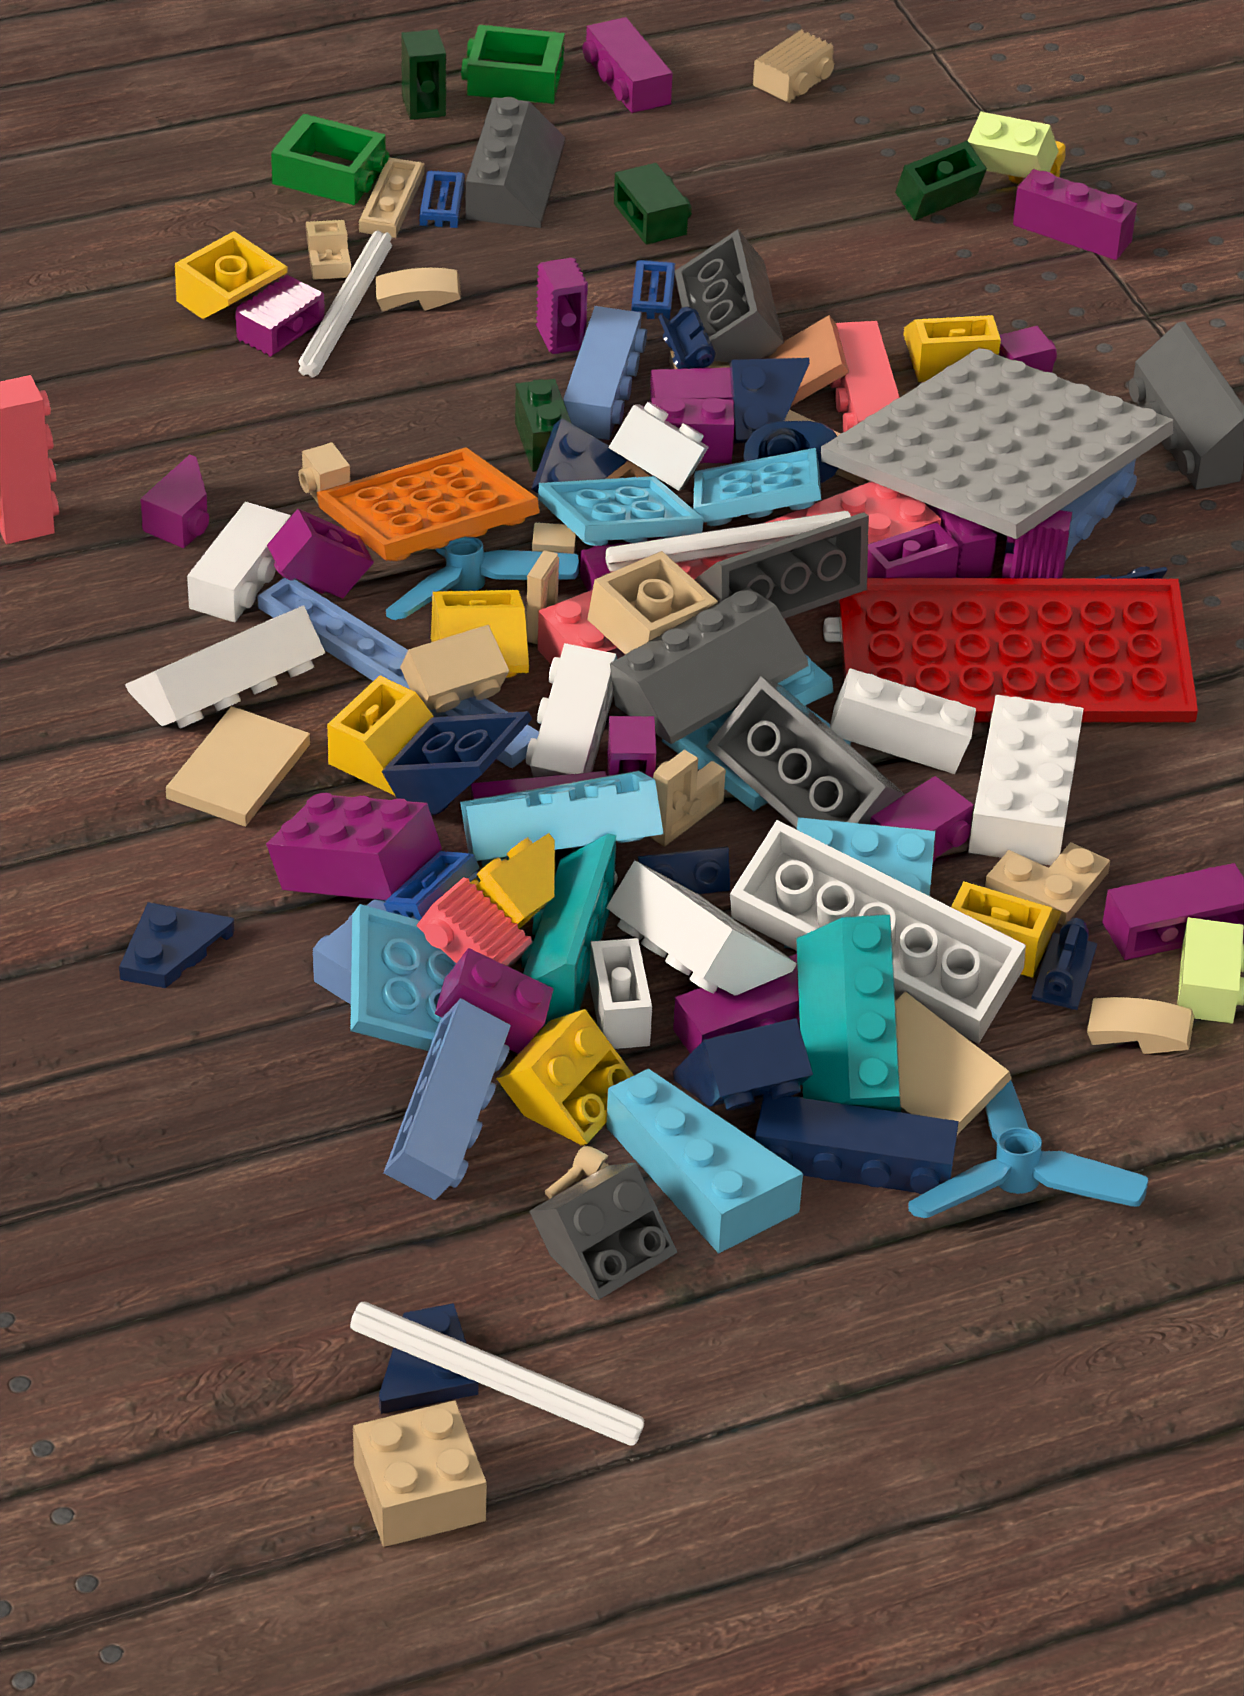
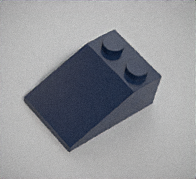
M529 711L431 717L382 770V773L397 799L427 803L431 815L439 814L450 805L453 799L487 770L532 720Z
M797 1018L705 1039L673 1071L675 1081L708 1107L725 1104L726 1110H735L749 1106L755 1102L754 1096L770 1092L772 1099H781L801 1092L800 1085L813 1075Z

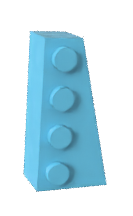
M640 771L460 802L468 853L474 854L477 861L481 860L482 866H486L497 857L501 861L504 859L509 860L506 854L522 840L529 837L532 843H534L547 833H550L555 840V850L572 847L574 851L606 834L616 835L618 843L637 841L648 836L663 835L655 779Z
M650 1069L608 1088L606 1128L718 1254L799 1213L803 1173Z

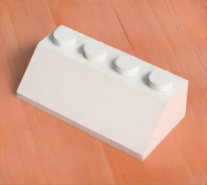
M303 605L126 683L125 686L128 692L161 726L176 721L179 728H182L204 718L201 709L214 704L216 710L220 711L240 702L241 699L238 693L251 687L253 693L257 694L277 685L276 675L288 671L290 678L314 668L312 659L325 654V651Z
M635 860L606 907L621 919L617 925L620 929L639 940L645 936L641 942L643 946L664 958L668 953L669 955L665 960L666 963L686 975H690L693 971L690 980L713 994L720 987L736 996L793 972L797 965L796 962L699 894Z

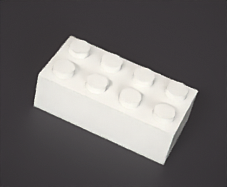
M995 696L973 813L968 853L1002 858L1010 850L1034 862L1050 866L1061 853L1084 708L1020 697Z

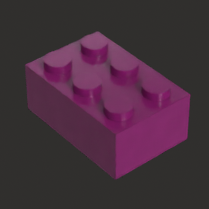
M319 793L309 798L306 805L291 820L285 822L281 829L266 843L282 890L387 900L439 851H442L427 803L410 802L405 799H373L367 796H336L331 793Z

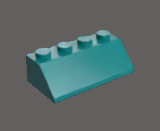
M606 834L562 858L554 877V898L534 916L532 934L535 936V939L522 955V968H525L523 974L554 988L543 1026L552 1019L580 1010L590 978L591 942L602 940L610 915V911L606 907L614 895L616 835Z
M890 915L842 917L796 938L800 1031L813 1073L803 1083V1098L901 1112Z

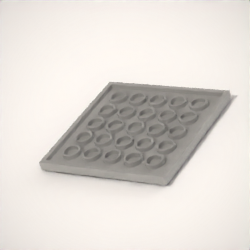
M978 348L821 447V461L1018 539L1172 435L1173 419L1160 415L1152 409L1141 408L1125 402L1119 397L1109 396L1092 390L1087 385L1076 384L1059 378L1054 373L1043 372L1029 367L1021 361L999 356L991 350Z

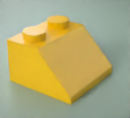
M233 231L175 263L176 301L204 319L287 273V266Z

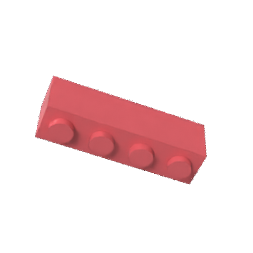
M877 321L836 323L849 373L832 382L830 387L837 388L836 408L837 412L844 413L842 420L843 432H846L865 420L866 417L886 407L895 399L900 398Z
M31 375L0 381V533L6 544L54 534L53 516L59 515L58 501L54 491H51V483L56 482V472L52 459L48 458V450L53 449L54 444L51 430L48 424H45V416L51 414L50 403L46 391L38 390Z

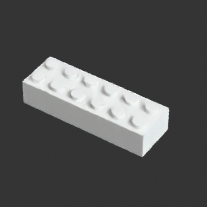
M778 820L730 893L733 919L796 951V938L839 918L890 915L895 1001L904 992H907L961 1035L978 1044L1024 969L1025 944Z

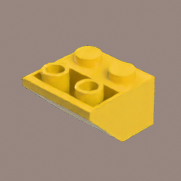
M993 315L916 319L904 328V338L918 382H926L942 372L946 367L953 365L978 348L988 349L994 354L999 355L1001 338Z
M518 590L432 591V642L489 624L509 669L506 678L513 677L517 673H529L525 607Z
M379 675L327 724L328 764L395 796L382 770L434 716L415 691Z
M547 833L534 843H532L529 837L525 838L506 854L509 860L504 859L501 861L497 857L476 874L481 880L480 882L477 878L470 882V884H476L478 891H483L484 897H490L491 903L497 904L498 910H503L504 915L510 917L512 923H517L518 929L522 928L554 898L555 840L550 833Z
M964 881L951 908L1025 944L1024 969L1021 974L1032 978L1061 916V910Z
M586 1009L550 1020L496 1079L525 1117L580 1145H585L607 1122L608 1088L634 1075Z

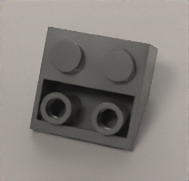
M636 1163L608 1165L529 1211L550 1256L594 1300H600L678 1253Z

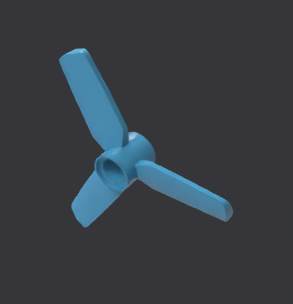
M462 537L449 541L447 546L435 549L446 558V567L432 573L386 609V616L392 620L408 617L432 601V591H447L448 589L453 591H477L485 585V577L504 580H527V575L542 552L517 550L484 552L482 541L474 537ZM557 553L559 557V579L577 578L579 573L578 555Z
M1010 1080L985 1106L991 1134L997 1142L996 1159L975 1165L909 1202L908 1209L916 1217L928 1218L997 1186L1010 1193L1022 1194L1033 1191L1037 1188L1039 1182L1050 1188L1137 1207L1145 1200L1148 1178L1141 1174L1063 1151H1041L1042 1140L1036 1132L1029 1129L1016 1091Z

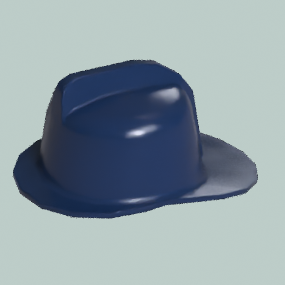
M771 422L760 426L751 433L745 443L743 457L744 461H750L816 448L819 461L820 483H823L834 476L839 468L821 461V447L838 436L833 429L820 422Z

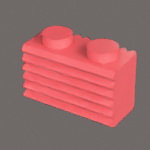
M464 877L433 903L416 925L425 934L427 941L433 947L441 949L455 963L470 948L512 968L532 943L531 936H525L524 930L518 929L517 923H512L511 918L505 916L503 910H498L497 904L491 903L490 897H484L483 891H478L476 884H470L469 878Z

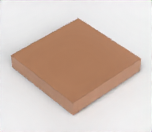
M830 315L787 339L773 354L763 358H809L810 364L791 406L849 373L837 325Z

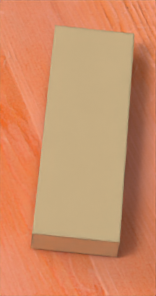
M389 158L361 215L359 232L373 234L379 230L383 234L388 232L393 238L397 237L423 179L424 163Z

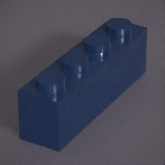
M766 1093L763 1096L755 1141L801 1171L803 1176L924 1194L951 1179L959 1121L792 1096L772 1099L771 1093Z

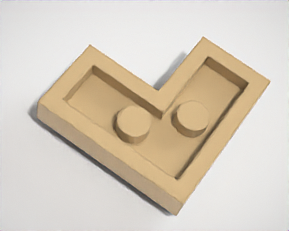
M685 749L670 761L663 762L654 772L653 776L656 782L663 835L651 836V839L665 847L723 803L726 769L711 761L698 771V758Z
M1071 842L1049 868L1008 850L986 876L985 888L1061 910L1058 923L1063 925L1074 916L1109 872L1110 860Z

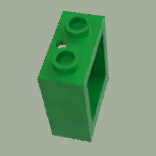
M478 25L475 39L469 38L467 58H463L461 80L467 81V95L488 98L512 97L521 101L554 104L564 67L565 33ZM483 59H486V60H496V61H507V62H517V63H527V64H537V65H542V66H533V65H523V64H513V63H502V62L483 61Z
M303 113L271 152L272 184L355 206L364 193L370 191L373 182L389 160V152L386 151V135ZM316 151L354 162L349 167L311 156Z

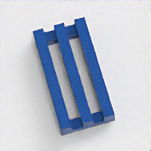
M427 171L420 210V226H427L428 220H435V227H443V221H450V228H458L465 187V173ZM435 181H442L437 210L430 209ZM450 182H456L451 210H445Z
M637 261L631 311L647 312V319H654L655 313H663L662 315L670 320L675 263ZM644 270L651 271L648 301H641ZM659 271L667 272L663 302H656Z
M439 851L384 903L386 911L410 918L414 915L415 919L421 920L433 903L463 877L469 878L479 869L474 854Z

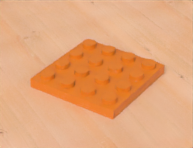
M467 447L317 492L319 508L345 529L359 535L364 544L386 561H401L409 558L411 553L426 548L440 549L447 546L449 541L458 538L482 536L487 533V529L500 525H517L524 522L526 517L540 513L538 498Z

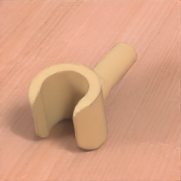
M590 1146L582 1147L578 1151L573 1167L568 1170V1173L545 1190L549 1199L553 1198L575 1182H578L583 1175L589 1177L608 1166L605 1163L608 1155Z

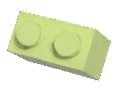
M980 112L968 139V142L986 166V171L1026 178L1033 169L1050 172L1059 152L1050 125Z
M1187 918L1181 951L1177 1005L1192 1009L1194 1019L1233 1024L1236 1006H1244V977H1240L1241 972H1244V925Z

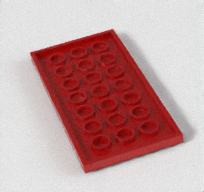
M867 578V590L838 600L844 681L850 668L867 674H873L882 679L976 708L974 722H991L996 695L1084 708L1082 722H1196L1198 706L1179 579Z

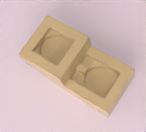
M344 220L306 222L313 280L347 278L351 272V260Z
M414 268L376 276V300L382 312L419 300L424 311L461 299L460 275L454 269Z
M1124 997L1093 998L1087 1033L1092 1045L1138 1041L1143 1054L1189 1050L1194 1014L1192 1009L1156 1000Z

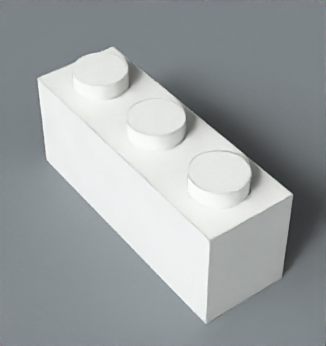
M245 502L187 575L189 609L236 622L246 608L252 607L257 593L263 585L273 579L276 571L274 567L275 560L267 544L288 521L291 515Z
M564 643L561 657H554L549 672V683L553 684L549 698H542L538 710L537 722L541 724L537 739L531 738L526 753V764L530 765L534 778L592 772L614 695L610 663L617 660L615 653Z
M850 668L834 705L830 728L842 739L955 774L972 736L976 708Z

